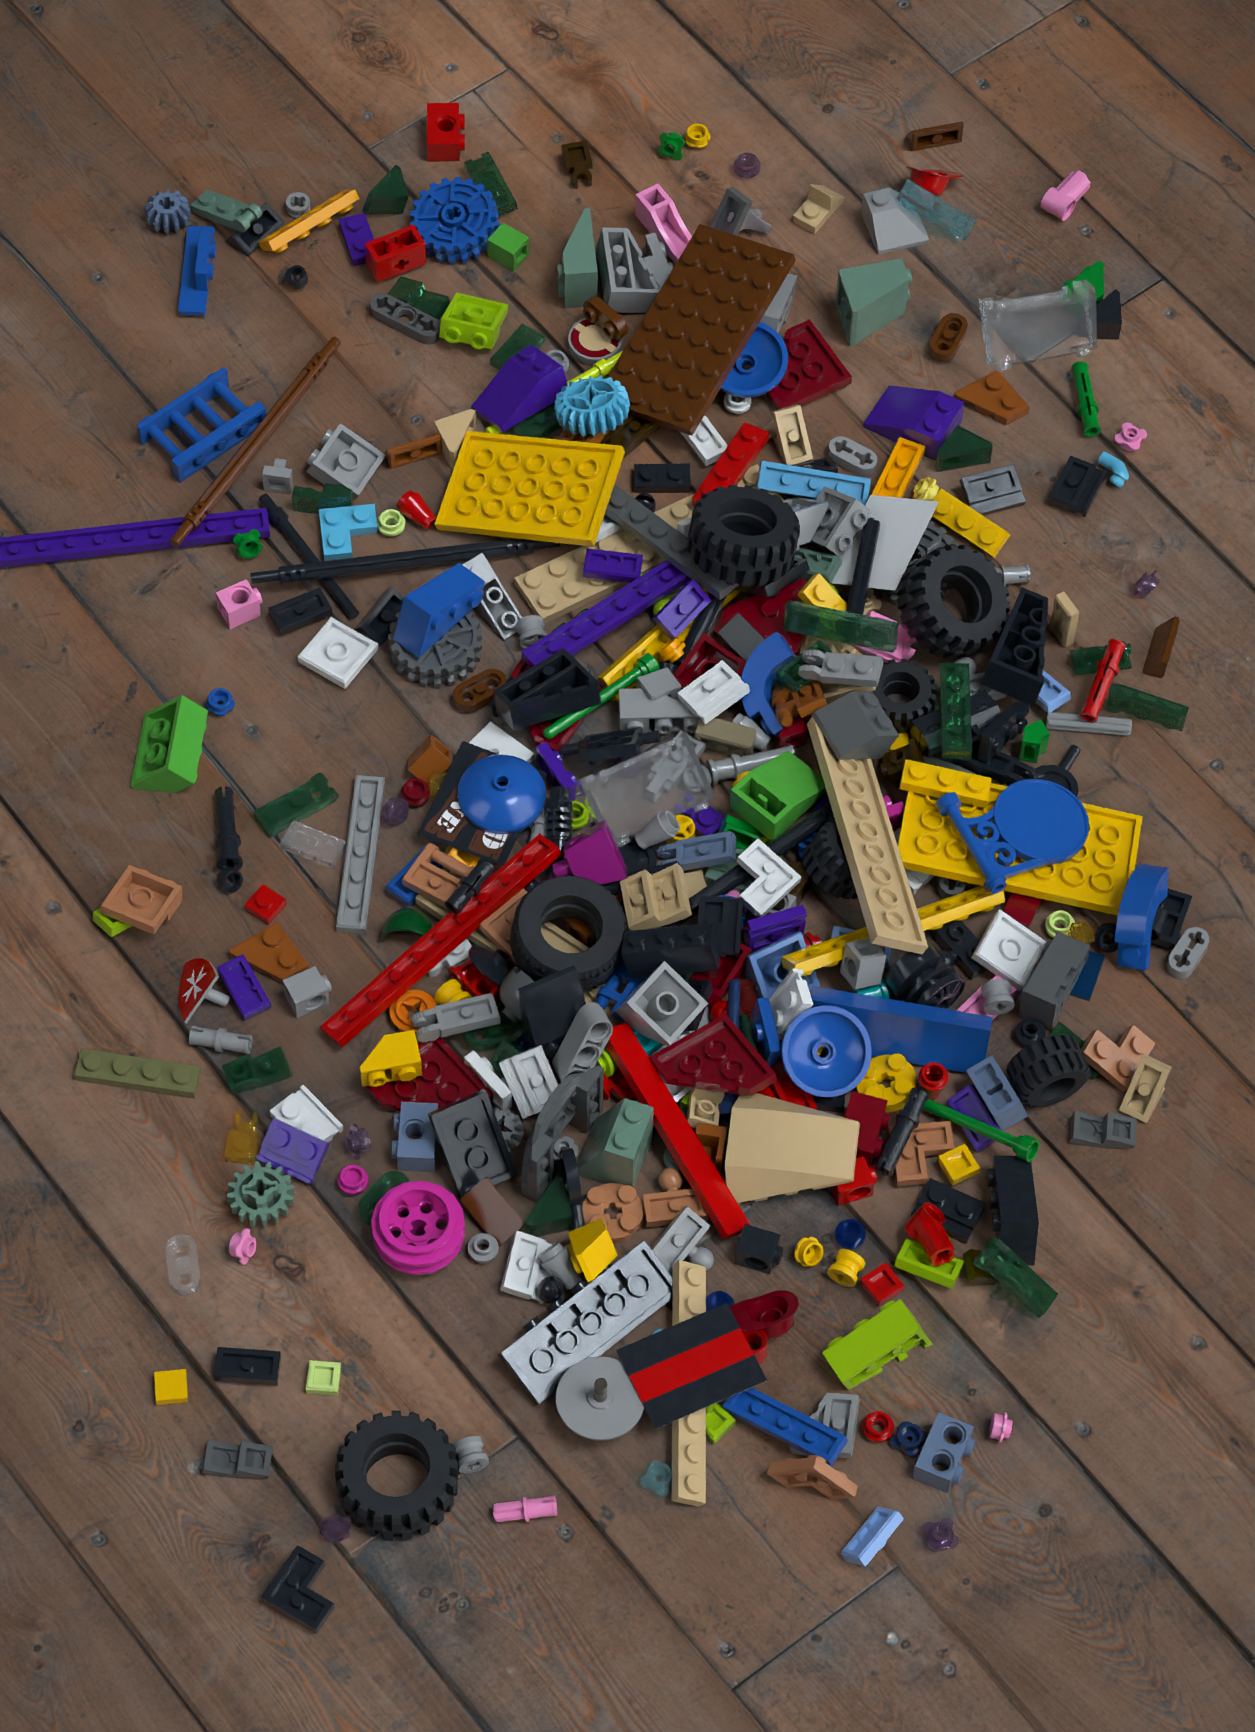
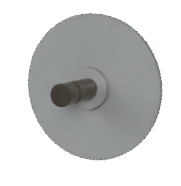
M591 1357L577 1362L564 1373L556 1391V1406L564 1424L577 1435L590 1440H611L626 1434L638 1423L644 1410V1406L622 1362L610 1357Z

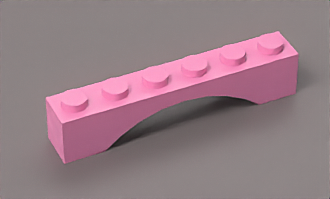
M657 183L636 194L635 216L649 233H656L658 241L664 243L666 253L676 264L692 236L681 219L673 200Z

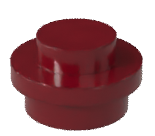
M412 778L403 785L401 797L410 806H422L430 798V787L422 779Z

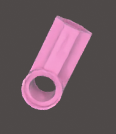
M1079 170L1076 172L1072 171L1057 188L1051 187L1045 193L1040 207L1065 221L1073 212L1076 202L1088 191L1091 182L1085 173Z

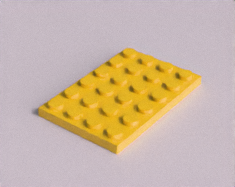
M467 431L440 506L435 526L437 530L594 547L625 451L619 445Z

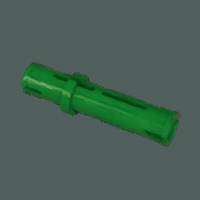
M1078 361L1071 366L1079 404L1077 413L1082 419L1084 435L1094 437L1101 433L1097 415L1099 413V406L1094 400L1088 363Z

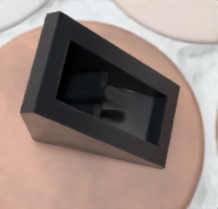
M1115 289L1079 319L1076 335L1079 339L1119 340L1122 317L1120 292Z

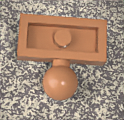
M666 1168L659 1175V1185L666 1192L642 1195L647 1228L669 1225L684 1206L689 1207L704 1221L708 1220V1214L693 1189L679 1190L683 1183V1176L676 1168Z

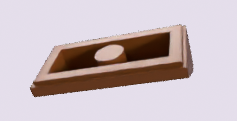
M436 434L387 449L383 453L386 455L385 460L389 469L441 454V435Z

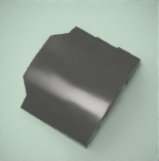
M596 1066L584 1073L569 1075L556 1087L542 1107L525 1146L521 1174L522 1196L538 1204L554 1181V1144L567 1125L570 1124L587 1134L594 1120L602 1113L604 1068Z

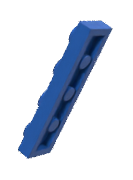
M749 1388L729 1397L723 1405V1409L730 1415L808 1456L816 1455L824 1458L826 1464L831 1467L848 1442L845 1435L754 1388Z

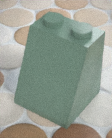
M902 258L838 270L835 304L849 346L858 344L905 314L906 303L910 301L908 286L912 284V275L909 268L905 269Z
M624 1098L596 1118L577 1163L579 1176L603 1184L619 1183L635 1187L652 1143L654 1107Z

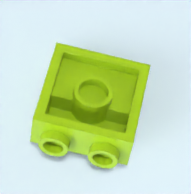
M456 292L441 318L439 337L444 338L449 343L461 342L470 344L475 349H492L499 337L500 326L508 313V304Z

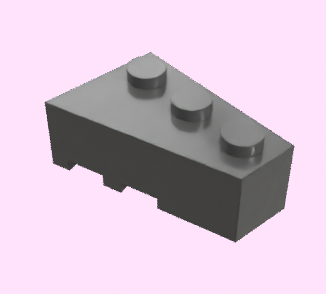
M1058 931L1052 941L1048 939L1041 953L1042 959L1039 964L1034 965L1029 981L1021 990L1016 1004L1020 1005L1018 1017L1022 1019H1037L1043 1023L1045 1029L1052 1031L1088 960L1090 945Z

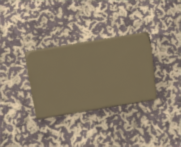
M717 718L712 719L705 725L700 719L695 732V739L705 743V749L743 757L753 754L756 729Z

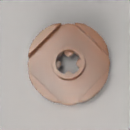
M606 1183L593 1187L588 1191L582 1206L585 1225L602 1218L614 1244L623 1243L631 1239L632 1235L643 1224V1203L637 1195L635 1188L630 1185ZM609 1208H616L621 1213L617 1214L616 1219H610V1215L604 1214V1212L608 1211Z

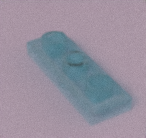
M909 179L906 180L896 198L907 209L917 211L930 223L938 224L946 229L951 236L961 238L962 240L967 239L976 222L973 218Z

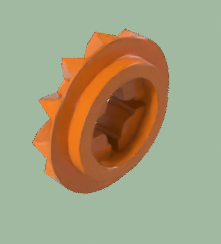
M407 990L390 1006L392 1024H395L400 1032L403 1030H415L416 1032L423 1027L413 1026L412 1018L408 1020L409 1012L407 1010L414 1011L416 1008H419V1012L433 1009L434 1006H437V1003L430 994L424 991Z

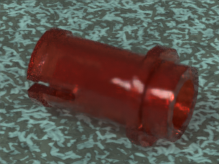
M751 979L739 980L741 983L740 1006L743 1018L750 1019L749 1014L751 1013L752 1015L757 1001L755 994L756 984L752 983Z

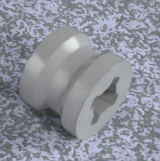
M538 615L523 617L516 624L517 632L521 635L519 639L523 649L528 648L547 636V633L544 631V619Z
M996 979L982 985L981 993L986 998L984 1002L986 1013L1000 1015L1014 1008V999L1009 994L1011 992L1009 981Z
M469 1436L453 1444L456 1456L459 1459L458 1470L460 1473L477 1472L489 1464L488 1456L482 1451L484 1443L480 1436Z

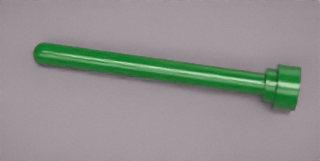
M645 653L636 660L637 663L634 664V669L599 692L601 704L619 693V689H625L634 683L637 677L660 670L656 659L650 653ZM601 704L563 716L544 730V737L552 739Z
M928 1099L924 1105L923 1110L1012 1148L1016 1156L1022 1160L1031 1162L1037 1155L1040 1142L1032 1136L1019 1135L1016 1137L931 1099Z

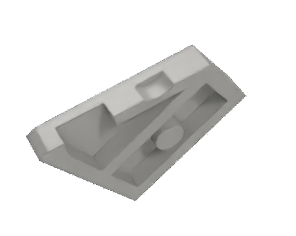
M826 1393L819 1403L818 1410L810 1416V1418L847 1437L848 1442L838 1458L852 1459L860 1402L858 1395ZM790 1446L791 1454L806 1455Z

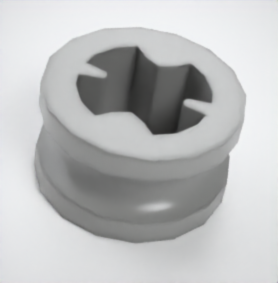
M295 192L287 197L286 208L289 217L296 219L311 210L310 199L306 194Z

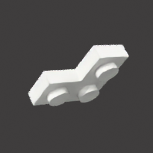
M759 839L754 841L737 858V863L756 879L739 895V898H743V905L757 918L765 916L801 881V876Z

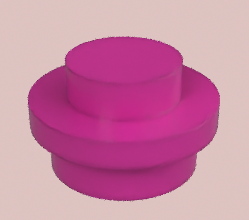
M357 1165L346 1166L340 1171L337 1179L340 1190L348 1195L362 1193L367 1188L369 1181L367 1172Z

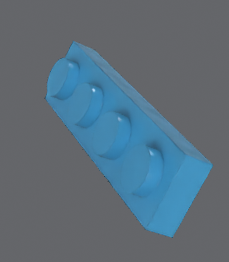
M760 461L756 489L760 490L762 488L768 490V492L816 499L822 488L826 486L853 497L863 505H866L871 479Z

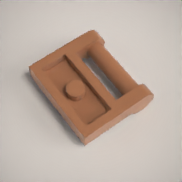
M429 843L402 878V884L446 908L444 902L458 888L460 879L429 862L434 861L462 877H467L475 866L469 867L439 851L438 846Z

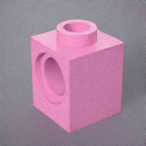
M247 579L216 592L217 608L230 629L261 616L260 604L263 603L262 597L256 587L252 589Z

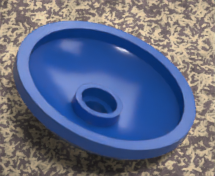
M759 322L720 389L736 397L749 398L763 395L775 388L783 379L788 366V351L782 337L770 326ZM744 365L751 366L749 370H744L742 367Z
M500 754L479 759L466 769L459 781L458 802L462 813L474 826L490 833L510 834L529 827L540 816L545 805L546 788L541 775L530 763L515 756ZM499 782H505V783H507V785H506V786H500V785H498V783H499Z
M817 1006L800 1013L787 1027L781 1044L782 1063L788 1077L798 1088L817 1097H835L851 1091L865 1077L872 1056L871 1041L864 1025L852 1013L836 1006ZM820 1046L826 1050V1055L823 1058L817 1054V1049Z

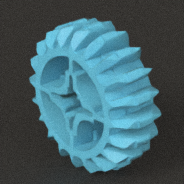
M602 375L597 378L589 376L588 379L579 378L577 382H569V387H562L561 392L556 394L554 409L557 421L560 426H563L564 431H571L572 435L581 433L582 437L587 434L595 436L596 433L605 434L607 430L614 431L616 426L623 425V420L628 418L630 402L625 386H621L620 381H613L612 377L603 379Z

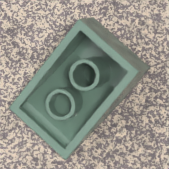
M584 208L562 252V264H557L559 280L557 281L558 297L564 298L565 308L583 307V303L594 295L597 296L598 271L590 208Z

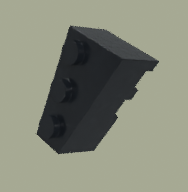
M993 1156V1167L987 1168V1187H992V1191L989 1192L990 1209H994V1213H992V1231L995 1232L998 1266H1034L1039 1219L1032 1164L1017 1156Z

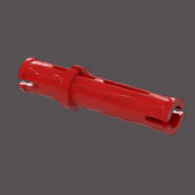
M1110 639L1102 660H1099L1096 669L1098 671L1089 690L1084 707L1080 712V717L1085 721L1097 722L1113 677L1118 675L1120 670L1118 664L1126 648V645L1120 640Z

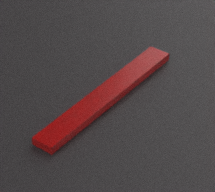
M626 1022L614 1026L606 1048L639 1102L654 1107V1127L722 1239L725 1240L742 1233L744 1225L751 1224L629 1024Z

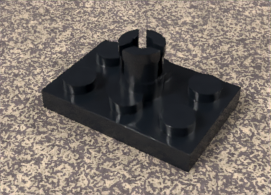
M482 1089L428 1113L429 1120L460 1199L485 1177L493 1185H496L517 1175L487 1091Z

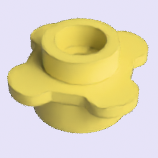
M929 477L921 479L914 487L912 499L932 501L939 491L936 479L932 478L930 480Z

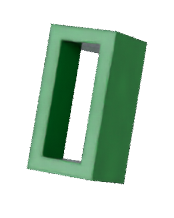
M1042 720L1025 726L1019 761L1037 764L1038 756L1046 753L1050 733Z
M728 814L721 821L718 833L733 831L736 836L737 848L746 850L754 841L760 839V831L748 822Z

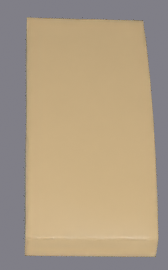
M691 1088L686 1119L690 1126L696 1128L697 1123L718 1126V1104L724 1098L725 1092Z

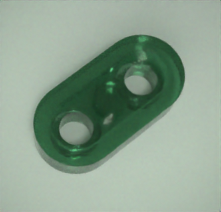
M506 1015L500 1016V1024L464 1032L466 1045L474 1051L516 1046L524 1038L522 1022L518 1020L516 1023H513ZM507 1031L514 1032L511 1036H507L504 1033ZM476 1036H483L484 1039H483V1040H476L475 1037H476Z
M399 1171L385 1173L359 1201L358 1209L361 1220L368 1225H372L371 1219L373 1214H370L369 1211L375 1209L379 1200L391 1188L409 1182L408 1177Z

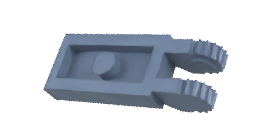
M733 831L677 840L676 843L662 845L657 849V857L665 859V861H659L657 865L678 861L683 871L736 862V836Z

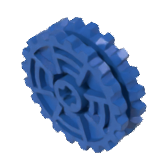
M455 177L453 181L444 178L441 184L437 185L433 182L429 185L430 190H422L419 193L421 199L414 200L413 202L415 210L410 211V218L413 220L410 224H414L424 240L427 257L436 256L437 262L440 263L445 259L449 260V264H455L457 260H462L463 263L469 261V257L473 256L477 259L481 256L480 251H487V239L500 226L499 221H497L499 214L498 210H496V202L492 200L493 196L490 190L484 192L485 187L483 184L474 185V180L470 178L466 181H461V177Z

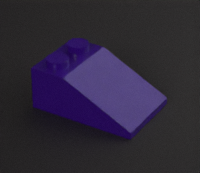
M530 345L507 360L471 407L501 432H505L555 402L556 394L561 392L562 387L568 386L564 368L534 345Z
M889 385L863 423V427L896 443L899 437L924 445V456L937 461L962 423L964 402L941 391Z

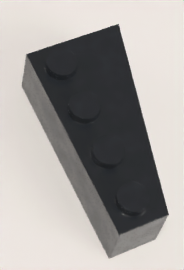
M1021 588L980 683L1032 706L1035 705L1044 684L1045 628L1047 626L1048 614L1047 597L1026 588Z

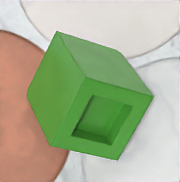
M502 223L487 239V255L492 260L514 272L530 255L529 237Z

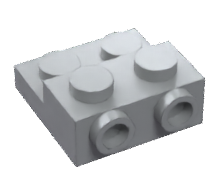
M340 423L335 431L329 429L320 443L324 447L321 451L317 449L313 451L306 462L311 465L306 472L328 488L333 484L356 500L386 455Z
M824 486L815 500L828 502V509L810 543L817 545L825 552L841 557L844 551H848L852 547V539L858 529L867 523L870 509L857 499Z

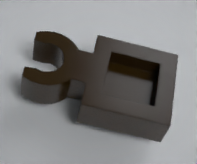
M588 141L561 145L566 173L573 172V187L575 189L578 188L579 178H585L588 186H592V174L587 170L593 169Z

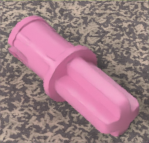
M525 1496L520 1501L496 1503L493 1505L494 1520L496 1522L525 1519L526 1522H529V1519L558 1516L556 1496L527 1499Z

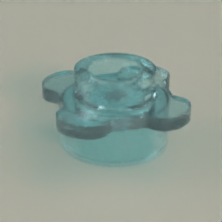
M652 1461L649 1464L646 1475L640 1478L641 1486L645 1489L650 1488L654 1490L659 1497L667 1496L672 1483V1469L660 1461ZM660 1476L662 1480L657 1481L656 1477Z

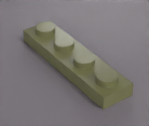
M81 1048L75 1071V1080L195 1099L201 1068L195 1065Z

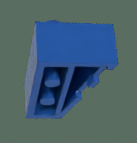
M458 563L404 596L393 640L419 658L469 611L479 605L483 598L482 590L485 581Z

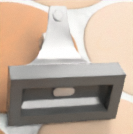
M734 187L727 188L710 225L711 228L736 236L743 229L757 230L767 234L771 230V224L761 219V211L750 209L753 201Z

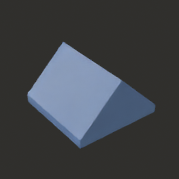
M796 932L747 956L745 977L758 998H768L769 1000L788 975L789 971L783 968L781 956L807 948L802 932ZM815 970L810 975L801 976L802 980H806L809 991L812 990V986H820Z

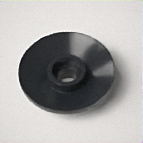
M473 945L468 951L475 967L489 980L501 986L507 974L513 969L509 964L511 961L510 957L500 949L493 951L484 946Z

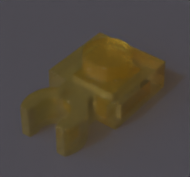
M241 1111L236 1112L235 1125L238 1130L229 1129L224 1155L225 1162L255 1165L260 1141L259 1132H253L259 1124L256 1112H253L252 1120L247 1123L242 1121Z

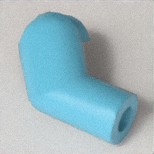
M1104 451L1098 460V464L1113 472V475L1110 477L1111 483L1122 487L1125 480L1128 481L1129 479L1126 465L1121 460Z

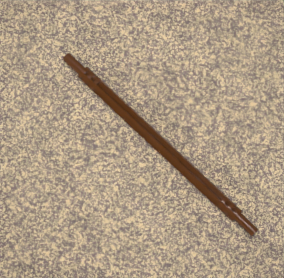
M332 337L320 352L314 354L184 516L182 525L169 540L172 546L179 547L188 534L198 528L328 365V359L341 344L337 337Z

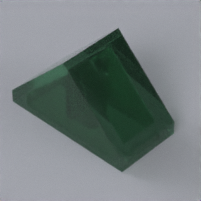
M395 165L368 193L362 212L365 214H403L409 195L399 166Z
M957 425L937 452L936 472L991 463L992 442Z
M556 1175L524 1222L526 1234L541 1237L573 1229V1216L561 1176Z

